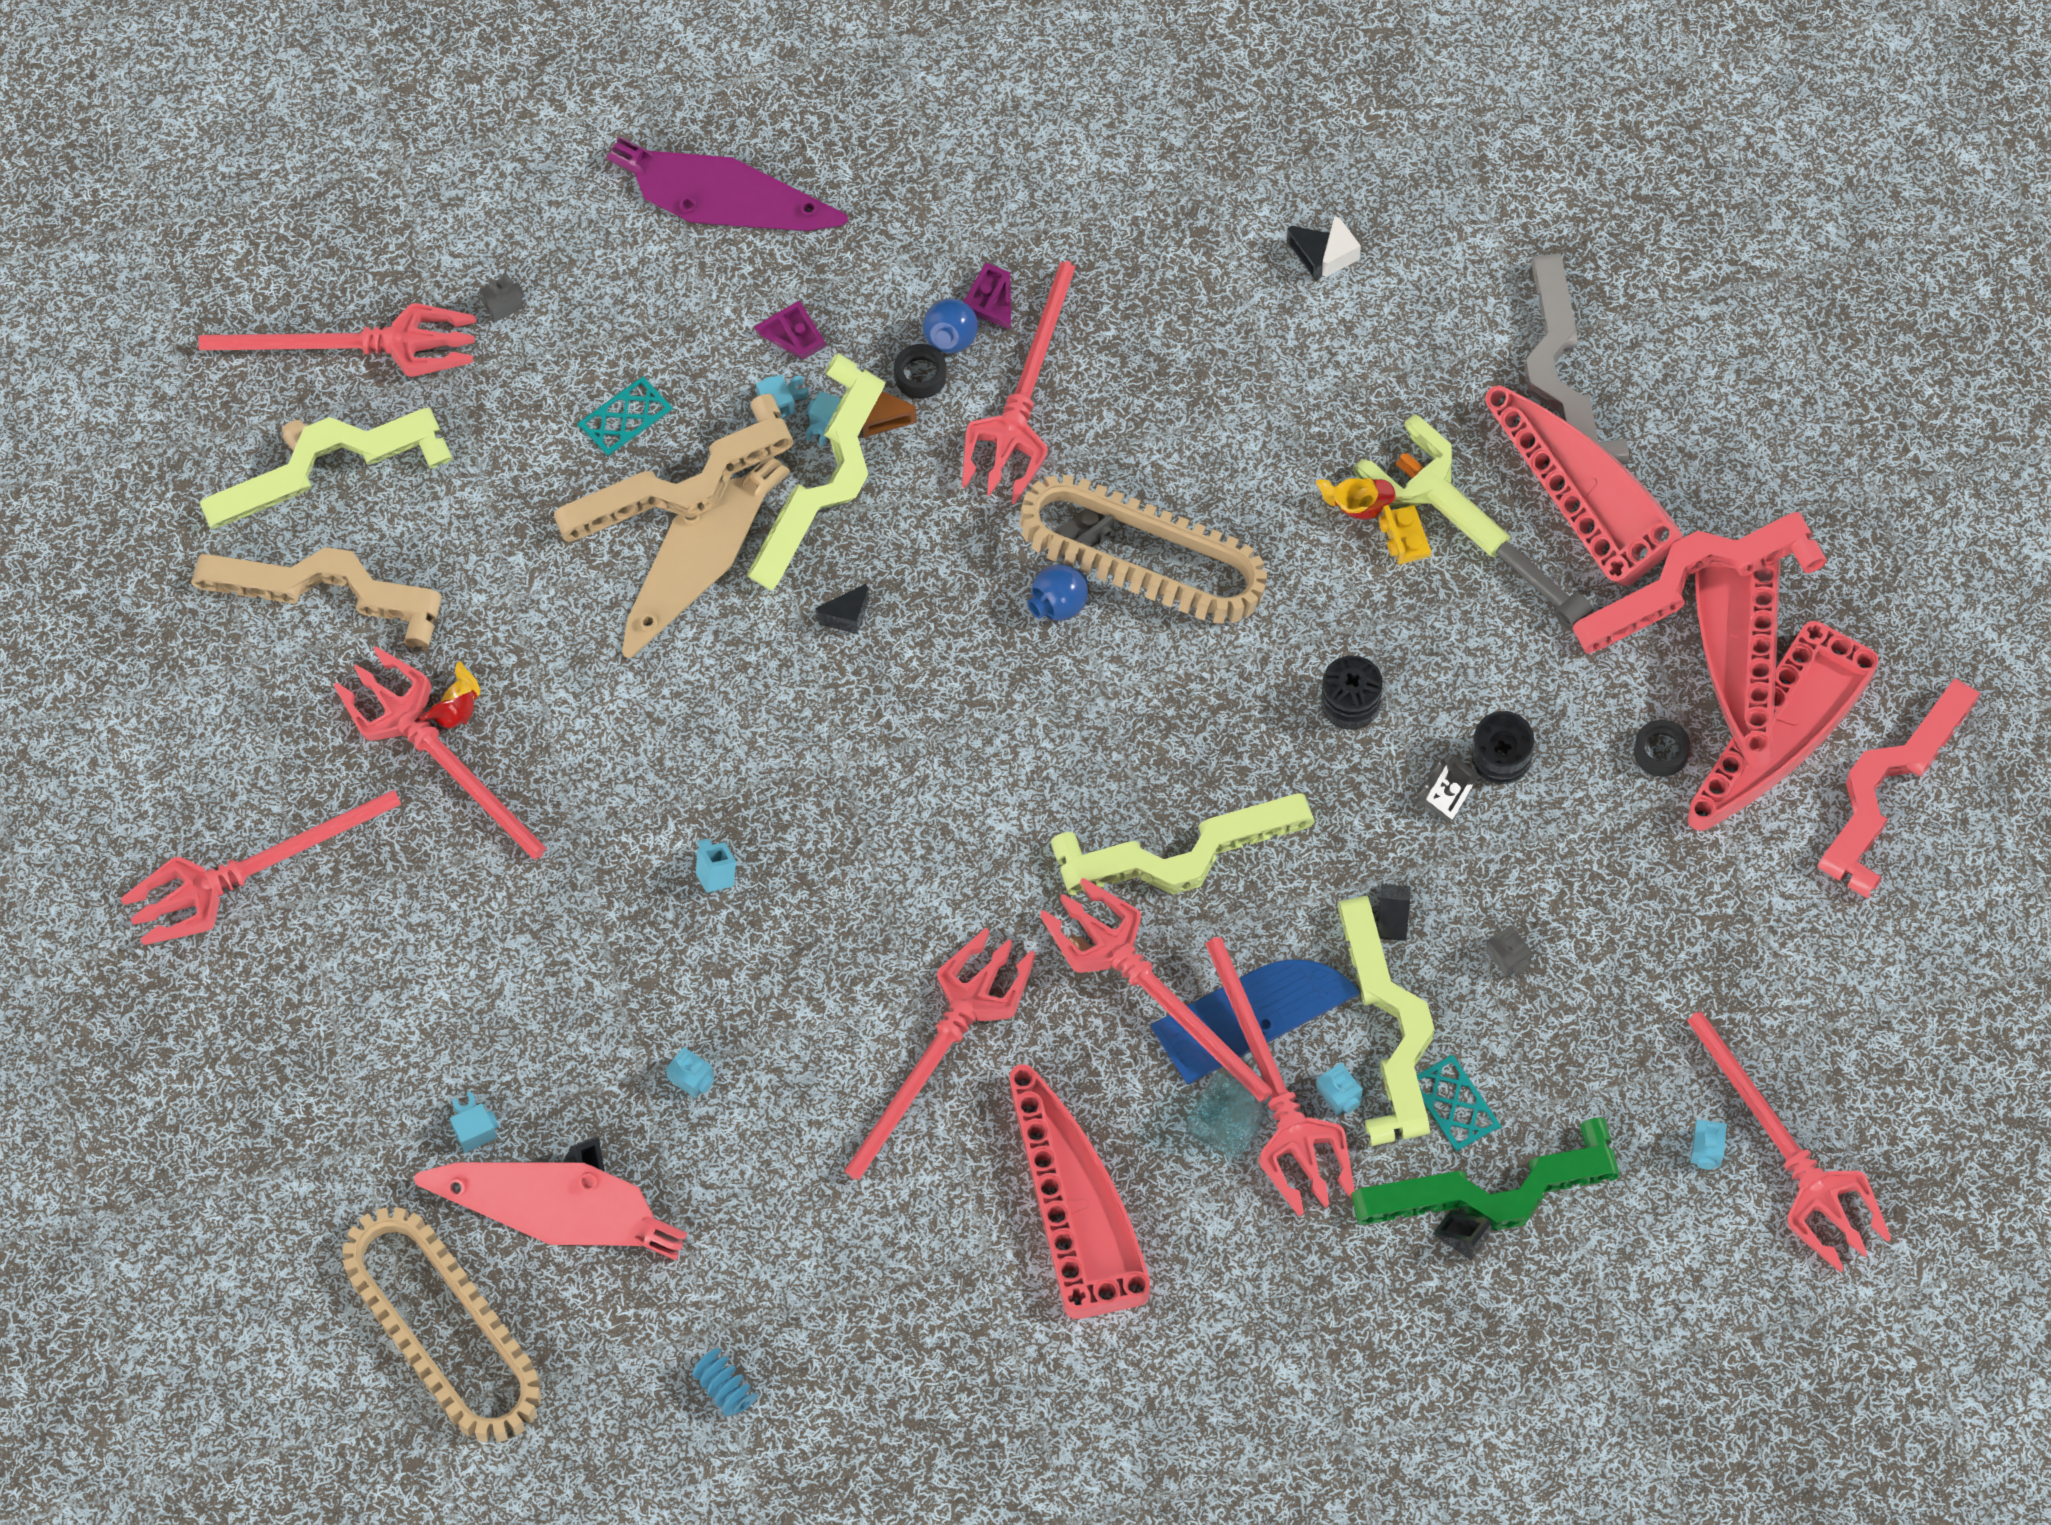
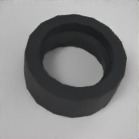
M928 344L911 345L903 349L895 359L894 378L897 387L903 394L911 398L925 399L932 397L940 392L946 383V362L943 354L935 347ZM926 360L936 366L937 372L928 381L914 382L905 377L904 369L913 361Z
M1655 720L1644 725L1638 732L1634 756L1641 769L1650 775L1659 777L1672 776L1681 771L1687 763L1691 743L1688 734L1682 726L1669 720ZM1655 735L1669 736L1678 743L1679 753L1673 760H1655L1647 754L1645 743L1650 737Z

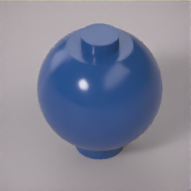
M947 298L937 301L927 310L923 320V332L926 340L932 347L937 348L943 353L954 354L965 350L973 343L978 332V321L975 312L967 303L959 299Z
M1054 564L1048 566L1035 577L1031 588L1032 597L1027 600V605L1031 613L1038 619L1044 616L1056 621L1071 619L1086 604L1088 580L1083 572L1069 565Z

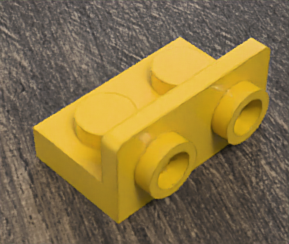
M1389 504L1382 508V516L1378 518L1382 533L1387 532L1390 539L1387 540L1388 551L1391 557L1396 556L1398 565L1431 557V549L1415 505L1392 511Z

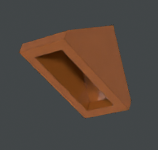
M882 391L862 427L863 437H869L917 423L915 405Z

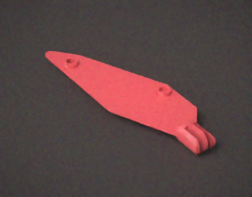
M455 1162L418 1172L414 1177V1181L419 1187L549 1245L644 1246L677 1261L679 1253L674 1250L682 1249L684 1243L680 1239H686L688 1234L654 1218L638 1186L586 1163ZM454 1182L461 1185L460 1192L454 1189Z

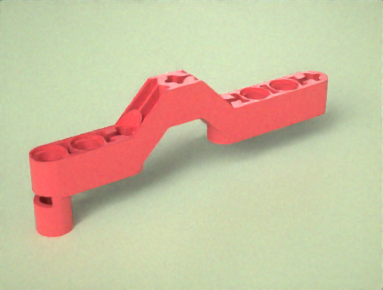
M1800 512L1788 514L1737 541L1696 531L1672 543L1659 580L1580 619L1573 625L1572 629L1584 652L1590 654L1681 609L1685 604L1681 594L1687 577L1713 563L1736 569L1740 576H1746L1791 553L1795 555L1804 573L1817 571L1825 565L1827 559L1817 541L1810 540L1813 534Z
M1955 678L1905 745L1863 752L1849 771L1846 781L1854 815L1818 864L1819 869L1840 882L1847 873L1853 875L1848 883V887L1867 899L1871 896V890L1877 888L1882 877L1859 863V861L1862 859L1860 856L1863 851H1868L1888 821V818L1880 814L1875 794L1876 789L1887 776L1914 773L1922 777L1939 754V748L1941 746L1944 747L1954 734L1955 726H1960L1980 697V692Z

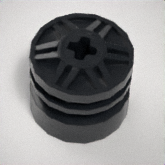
M1353 655L1338 658L1328 665L1323 675L1321 709L1324 716L1333 725L1342 729L1357 730L1368 726L1376 719L1380 711L1383 683L1379 668L1372 661Z
M1496 711L1485 716L1477 724L1473 735L1472 765L1482 778L1498 785L1511 784L1521 780L1529 771L1534 749V733L1528 721L1519 714L1510 711ZM1498 750H1502L1503 753L1507 755L1502 756L1501 752H1498Z

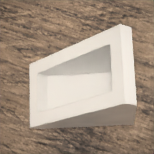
M1334 217L1323 259L1322 276L1326 277L1360 259L1361 245L1338 217Z

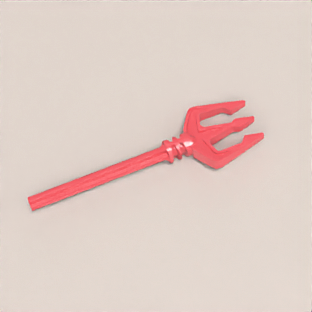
M1066 260L1065 263L1060 262L1015 394H1010L1007 397L1004 413L1001 416L972 421L967 426L964 444L962 488H966L976 472V467L971 458L978 440L993 441L996 444L994 468L988 474L987 496H990L1000 483L1001 471L1013 451L1020 450L1031 457L1025 476L1014 481L1012 504L1017 503L1045 461L1048 448L1030 426L1027 425V420L1030 418V412L1034 407L1031 396L1076 268L1074 265H1071L1070 261Z
M413 303L394 320L391 327H384L383 330H380L379 327H374L373 330H370L369 327H364L360 333L200 335L198 341L199 350L359 348L364 351V354H371L373 350H376V354H381L382 350H385L386 354H392V358L406 376L415 377L473 363L472 355L451 352L444 358H416L413 356L415 352L442 346L455 348L475 342L474 336L453 331L445 334L417 329L420 323L450 322L454 327L474 324L477 320L474 315Z
M374 647L373 650L385 669L397 668L413 683L405 696L399 697L377 683L372 673L358 665H354L363 685L374 691L385 709L384 715L372 722L367 721L354 707L355 695L353 692L338 683H334L336 691L366 740L375 741L401 735L408 737V741L414 743L418 751L426 750L533 860L544 855L543 852L547 848L438 739V729L431 727L430 721H421L418 716L425 712L431 692V683L423 673L382 649Z
M392 790L241 862L231 859L228 861L227 866L220 864L217 871L213 868L206 871L204 867L182 857H174L121 898L122 904L126 905L146 900L150 890L179 878L184 883L157 904H150L144 907L131 918L132 924L155 921L162 914L193 906L197 908V913L169 928L161 925L156 926L140 939L142 944L147 945L209 931L215 925L220 903L219 897L224 895V889L227 888L229 891L234 890V884L241 887L245 885L244 882L248 876L401 805V802L396 792Z
M1081 878L1080 885L1091 901L1104 902L1122 920L1117 929H1111L1084 912L1082 904L1061 894L1060 900L1071 918L1081 923L1095 945L1086 951H1080L1061 932L1062 921L1044 910L1041 911V919L1074 971L1084 973L1107 970L1112 967L1117 971H1122V977H1130V985H1140L1260 1103L1264 1102L1273 1092L1246 1063L1152 973L1153 965L1149 961H1143L1144 956L1142 954H1136L1137 949L1134 947L1141 920V913L1138 909L1085 878Z
M988 928L983 929L939 968L937 978L950 1003L948 1007L950 1012H945L943 1014L944 1020H940L936 1024L938 1034L844 1170L852 1179L860 1180L951 1044L953 1042H961L963 1039L962 1033L968 1032L967 1025L973 1024L975 1020H1002L1014 1016L1036 957L1034 951H1030L1016 964L1019 975L1003 998L989 996L988 994L998 969L1007 962L1012 947L1011 939L1007 940L993 952L992 960L968 983H962L956 978L971 955L983 952L990 934Z
M1221 937L1212 938L1211 941L1205 943L1261 1076L1264 1082L1273 1090L1267 1105L1270 1110L1276 1111L1273 1114V1119L1279 1120L1277 1124L1278 1130L1261 1151L1258 1158L1260 1166L1295 1213L1301 1217L1304 1211L1300 1191L1288 1186L1277 1159L1286 1153L1292 1154L1310 1179L1311 1191L1322 1205L1327 1208L1329 1205L1326 1182L1319 1176L1313 1144L1330 1143L1342 1169L1337 1181L1347 1195L1352 1198L1351 1194L1355 1190L1343 1127L1339 1124L1310 1117L1305 1118L1303 1113L1297 1112L1300 1109V1104L1294 1103L1296 1099L1295 1093L1289 1092L1285 1087Z
M1702 1011L1692 1014V1017L1687 1019V1022L1785 1157L1786 1163L1784 1168L1789 1172L1794 1171L1792 1174L1793 1180L1800 1179L1798 1183L1799 1192L1788 1214L1787 1223L1789 1228L1837 1271L1843 1272V1265L1835 1247L1823 1246L1805 1221L1814 1211L1822 1212L1845 1234L1846 1242L1863 1257H1866L1867 1252L1860 1233L1851 1228L1838 1199L1839 1195L1856 1191L1873 1215L1871 1228L1885 1241L1890 1242V1233L1865 1174L1861 1171L1824 1172L1822 1168H1815L1817 1161L1809 1160L1811 1157L1810 1151L1799 1148Z

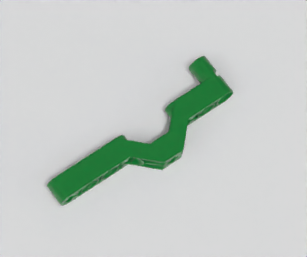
M1601 1117L1591 1118L1580 1124L1585 1148L1539 1156L1528 1162L1530 1174L1520 1189L1489 1194L1468 1181L1466 1173L1463 1171L1364 1187L1355 1190L1351 1194L1357 1223L1359 1225H1368L1396 1220V1216L1403 1215V1218L1424 1215L1425 1211L1433 1210V1213L1463 1208V1211L1471 1216L1488 1219L1492 1223L1491 1229L1494 1231L1524 1226L1544 1198L1543 1193L1570 1189L1572 1185L1580 1184L1581 1187L1602 1183L1601 1180L1604 1179L1614 1181L1619 1178L1620 1173L1614 1150L1607 1148L1612 1142L1606 1119Z

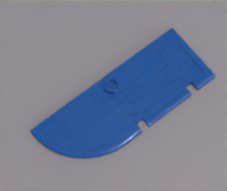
M1292 959L1269 963L1239 978L1266 1043L1361 993L1353 982L1339 971L1327 965L1309 960ZM1224 987L1187 1005L1239 1058L1251 1052ZM1170 1014L1150 1024L1154 1034L1187 1085L1223 1067Z

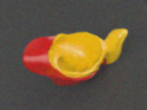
M1349 478L1335 487L1328 480H1316L1324 501L1331 506H1339L1345 514L1355 519L1369 520L1378 517L1382 512V508L1390 504L1396 496L1393 485L1382 479Z
M458 661L455 667L457 681L448 688L440 703L433 705L428 712L421 713L418 716L421 721L434 719L446 729L467 725L474 711V701L480 695V687L475 677L466 669L461 661Z

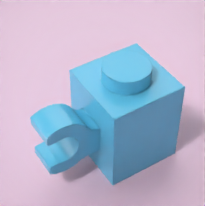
M782 374L775 377H766L761 382L756 383L757 397L763 394H772L782 414L781 419L795 414L794 400L807 398L809 396L808 387L803 389L796 388L804 384L801 375L793 377L788 386Z
M819 391L816 399H812L809 402L806 412L810 422V426L806 430L807 441H810L814 434H820V445L826 444L828 438L823 435L824 430L842 398Z
M710 839L697 841L700 848L696 852V875L706 893L733 887L736 860L726 843L712 845Z
M685 1047L680 1050L666 1067L667 1079L695 1099L701 1092L703 1094L706 1093L714 1082L712 1066Z
M1342 1062L1317 1078L1316 1089L1337 1116L1344 1111L1348 1114L1360 1105L1363 1089Z
M470 1091L467 1092L469 1103L465 1106L459 1105L456 1098L452 1099L454 1109L458 1114L449 1118L464 1153L496 1139L495 1128L499 1127L492 1110L486 1112L482 1103L476 1105L475 1097Z
M1704 1120L1696 1121L1690 1163L1697 1164L1699 1168L1707 1170L1721 1167L1724 1157L1726 1123Z

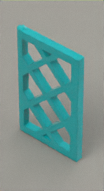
M642 376L579 421L577 426L581 427L607 456H610L672 411L673 407ZM640 384L647 389L646 397L630 396L631 391ZM625 400L623 413L607 412L608 407L615 402ZM629 401L645 402L644 414L628 413ZM650 402H658L664 407L655 415H648ZM595 417H602L600 429H590L586 423ZM606 418H622L621 431L605 430ZM627 418L643 419V423L636 429L625 431ZM604 435L620 436V440L609 448L603 443Z
M1453 1054L1416 1075L1418 1081L1425 1077L1435 1079L1432 1095L1424 1093L1420 1087L1423 1102L1456 1152L1494 1130L1502 1128ZM1452 1063L1460 1074L1459 1079L1441 1076L1443 1067ZM1439 1081L1457 1085L1454 1100L1436 1096ZM1461 1086L1469 1087L1476 1098L1475 1105L1458 1101ZM1435 1101L1452 1104L1449 1120L1440 1117L1434 1108ZM1456 1106L1474 1110L1470 1125L1453 1121ZM1478 1111L1485 1112L1493 1124L1486 1128L1475 1126ZM1451 1127L1468 1129L1467 1139L1458 1143L1450 1132Z

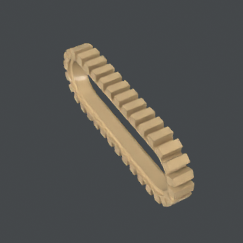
M1056 475L1046 477L1044 484L1040 481L1033 484L1031 491H1027L1023 499L1019 518L1020 528H1023L1022 536L1026 543L1033 540L1031 548L1039 554L1045 548L1049 549L1047 559L1057 562L1060 554L1064 555L1063 564L1074 567L1076 561L1081 562L1080 572L1090 575L1094 567L1098 569L1096 578L1105 582L1109 574L1114 575L1112 584L1121 588L1127 580L1131 582L1129 591L1138 595L1141 588L1145 587L1147 588L1146 598L1155 601L1160 593L1164 595L1162 604L1171 608L1174 601L1178 600L1180 601L1179 611L1188 614L1191 606L1197 608L1195 617L1204 621L1207 614L1212 613L1213 623L1223 624L1226 615L1231 623L1241 621L1242 615L1249 617L1255 612L1256 606L1259 607L1266 587L1267 570H1263L1264 562L1260 555L1253 557L1254 549L1249 545L1245 544L1240 550L1237 549L1239 539L1229 536L1226 543L1220 542L1222 533L1212 529L1210 536H1205L1206 526L1196 523L1192 531L1187 529L1190 520L1179 517L1176 524L1172 523L1173 513L1163 510L1159 518L1155 516L1157 509L1155 506L1147 504L1144 511L1139 510L1140 500L1130 497L1126 505L1122 503L1124 494L1114 491L1112 497L1108 498L1106 497L1107 487L1098 484L1093 492L1090 490L1091 481L1081 478L1078 485H1073V476L1063 475L1061 483L1058 482ZM1067 501L1105 516L1111 515L1115 520L1230 564L1245 577L1247 587L1242 593L1234 597L1223 598L1211 595L1059 535L1043 524L1039 511L1043 506L1051 502Z
M387 1207L376 1210L377 1221H373L368 1213L360 1218L359 1222L363 1230L352 1226L347 1234L350 1243L344 1242L342 1250L345 1259L343 1264L352 1287L358 1295H361L368 1309L372 1310L379 1324L382 1323L385 1332L393 1339L399 1351L403 1352L405 1359L411 1367H414L421 1381L425 1382L432 1396L435 1395L438 1404L443 1411L446 1410L454 1425L458 1423L461 1432L468 1437L475 1433L477 1441L488 1443L491 1432H494L496 1441L501 1442L508 1440L506 1430L508 1428L512 1430L515 1436L525 1431L526 1429L521 1419L532 1423L537 1415L535 1406H540L542 1395L539 1389L541 1386L536 1370L533 1368L532 1362L526 1353H522L517 1341L511 1338L510 1332L505 1325H501L499 1317L493 1309L490 1310L489 1304L484 1297L479 1295L478 1289L473 1282H469L467 1274L461 1266L458 1267L452 1254L447 1252L446 1246L440 1238L437 1239L429 1224L425 1226L423 1219L414 1212L409 1217L406 1209L397 1207L394 1209L392 1218H390ZM398 1232L409 1236L416 1242L518 1379L521 1394L517 1404L509 1413L498 1418H484L474 1414L466 1406L365 1269L364 1254L368 1245L375 1238L385 1233Z

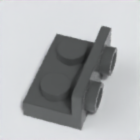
M1085 508L1054 532L1092 547L1097 542H1105L1111 537L1114 530V518L1111 515L1105 517L1103 514Z
M1454 754L1443 759L1438 758L1430 768L1432 774L1418 788L1416 792L1418 797L1414 802V805L1418 808L1426 805L1446 822L1453 820L1479 776L1476 771Z

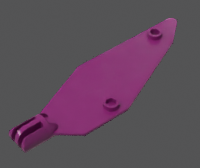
M621 136L618 137L617 143H614L611 148L612 151L606 156L608 161L635 174L644 200L690 223L813 231L843 226L848 222V217L845 213L733 157L648 151ZM809 208L814 209L812 212L805 211Z

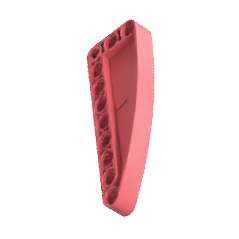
M1499 385L1493 386L1488 390L1485 396L1487 406L1606 577L1622 586H1629L1668 556L1672 543L1682 539V533L1659 502L1627 468L1582 431L1535 402ZM1505 395V402L1499 406V400ZM1520 416L1519 424L1513 427L1514 420ZM1535 437L1534 445L1528 448L1529 441ZM1550 458L1549 466L1543 470L1544 462ZM1565 480L1564 487L1558 491V484L1560 481ZM1580 501L1578 510L1573 512V505ZM1594 522L1595 528L1588 534V526ZM1669 530L1670 535L1668 539L1662 542L1663 533ZM1610 544L1609 552L1603 555V548L1605 545ZM1647 548L1646 556L1640 559V552Z
M1780 559L1746 576H1740L1736 569L1713 563L1695 572L1697 611L1705 659L1716 698L1737 746L1748 765L1753 768H1762L1767 766L1772 758Z
M1810 621L1806 623L1776 668L1774 703L1777 706H1774L1772 758L1770 763L1762 768H1753L1748 765L1732 737L1691 802L1687 817L1689 825L1699 831L1713 827L1758 799L1796 769L1834 731L1861 697L1874 677L1878 664L1877 654L1872 649L1820 622ZM1838 650L1841 651L1843 654L1838 655L1835 654L1833 651ZM1799 658L1802 659L1804 662L1799 663L1796 662L1794 659ZM1858 664H1865L1869 668H1862ZM1780 680H1787L1791 684H1783ZM1725 767H1731V768L1735 769L1736 771H1735V772H1729V771L1725 770L1724 768H1725ZM1711 789H1717V790L1721 791L1722 793H1721V794H1714V793H1712L1710 790H1711ZM1703 811L1708 816H1699L1696 812Z
M1025 1064L1015 1066L1009 1075L1010 1092L1065 1313L1070 1318L1083 1319L1145 1304L1150 1296L1148 1271L1126 1209L1101 1159L1071 1113L1032 1067ZM1020 1079H1027L1030 1081V1083L1026 1086H1020L1016 1084V1082ZM1026 1106L1037 1108L1032 1113H1026L1022 1109ZM1033 1133H1040L1044 1137L1039 1140H1033L1029 1136ZM1040 1160H1047L1051 1163L1049 1166L1042 1168L1036 1165ZM1047 1187H1053L1057 1190L1053 1195L1044 1194L1042 1191ZM1053 1215L1064 1217L1059 1223L1049 1220ZM1066 1242L1071 1247L1067 1250H1059L1056 1248V1245ZM1067 1270H1074L1078 1275L1074 1278H1066L1063 1276V1273ZM1133 1285H1140L1144 1290L1140 1293H1133L1129 1288ZM1104 1291H1109L1115 1296L1112 1299L1104 1300L1099 1295ZM1080 1298L1081 1305H1075L1073 1299Z

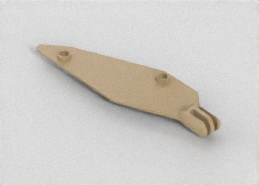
M774 456L760 462L745 477L730 479L716 508L692 518L679 514L674 518L627 618L622 648L624 657H634L732 567L765 495L790 474V470L785 465H782L779 460L775 459Z

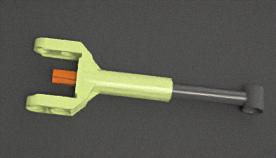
M1414 414L1405 421L1406 430L1409 432L1410 438L1434 460L1424 468L1408 453H1403L1396 462V466L1411 478L1406 484L1405 489L1399 486L1372 461L1361 459L1353 466V471L1358 478L1382 479L1393 485L1396 496L1389 504L1390 507L1403 508L1411 505L1432 504L1489 556L1495 557L1498 555L1556 606L1557 609H1555L1554 614L1557 620L1567 629H1572L1577 621L1586 617L1592 611V606L1585 596L1579 592H1574L1569 596L1509 543L1511 538L1509 534L1451 484L1452 445L1418 415Z

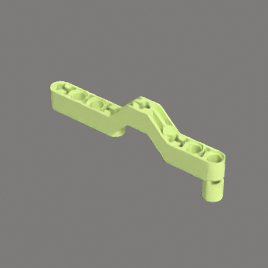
M840 353L833 357L825 374L847 387L823 433L824 436L830 439L837 466L827 485L806 489L800 484L795 486L753 561L747 577L770 591L777 586L817 511L852 501L857 497L868 476L858 435L885 386V381L866 369L860 371L857 369L856 363Z
M430 407L420 409L369 431H364L328 417L303 428L289 464L211 495L200 501L199 504L210 529L219 528L310 490L312 485L308 477L316 458L340 448L363 455L367 465L375 464L419 445L430 469L436 468L440 463L446 464L453 458L444 438H436V435L441 430Z
M1298 793L1203 821L1198 826L1201 836L1193 850L1167 859H1162L1141 849L1137 841L1122 843L1082 855L1076 835L1073 832H1065L1055 836L1051 840V845L1058 864L1063 865L1060 871L1069 895H1077L1076 892L1084 890L1080 885L1081 878H1085L1101 888L1105 887V883L1111 882L1115 884L1139 876L1141 880L1173 895L1201 887L1217 858L1216 854L1243 847L1242 844L1250 842L1251 845L1271 839L1270 836L1272 835L1282 836L1311 827L1315 821L1305 795Z
M1368 896L1338 901V911L1346 941L1350 942V948L1348 949L1353 968H1357L1355 976L1359 991L1361 992L1363 1005L1374 1004L1396 1017L1403 1038L1391 1058L1380 1060V1069L1388 1100H1392L1393 1104L1391 1108L1392 1115L1365 1120L1366 1133H1370L1371 1136L1369 1144L1370 1146L1394 1142V1129L1398 1128L1403 1140L1429 1135V1121L1414 1068L1433 1040L1434 1025L1428 1003L1391 982Z

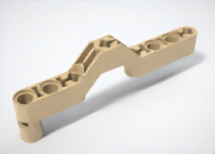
M763 394L751 402V408L758 423L718 439L710 445L709 452L711 455L702 473L674 484L656 478L655 473L652 471H644L558 508L554 513V518L563 539L567 542L577 540L654 507L689 518L716 508L733 473L785 452L792 447V436L785 421L781 419L782 414L772 394Z
M324 547L292 567L202 554L198 557L191 581L192 585L198 589L228 594L232 591L237 592L236 595L254 598L263 596L266 600L292 604L298 602L301 594L320 583L346 586L351 589L358 599L356 610L360 614L387 619L397 617L401 618V621L409 622L404 643L410 648L415 646L422 647L421 650L429 648L434 630L432 623L436 621L442 600L441 594L431 589L373 580L353 551Z

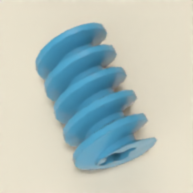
M716 1348L699 1360L692 1374L695 1379L700 1380V1386L707 1389L708 1396L715 1398V1405L722 1407L723 1415L729 1417L750 1407L758 1398V1394L746 1395L751 1388L750 1384L747 1383L739 1386L743 1380V1375L739 1374L732 1377L736 1370L735 1365L725 1368L724 1366L729 1361V1358L723 1356L718 1359L717 1357L722 1349Z

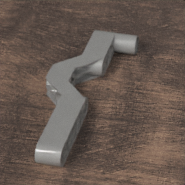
M1560 253L1532 256V271L1537 294H1540V300L1538 301L1541 317L1545 318V323L1543 324L1545 337L1526 358L1524 372L1528 393L1554 411L1560 412L1562 419L1598 443L1621 464H1628L1629 449L1626 439L1599 442L1589 394L1582 395L1558 380L1555 363L1567 349L1577 348V331L1563 261Z

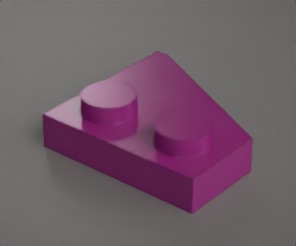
M985 262L963 302L973 309L977 317L1009 330L1011 328L1010 272Z
M800 300L754 326L757 334L802 360L827 346Z

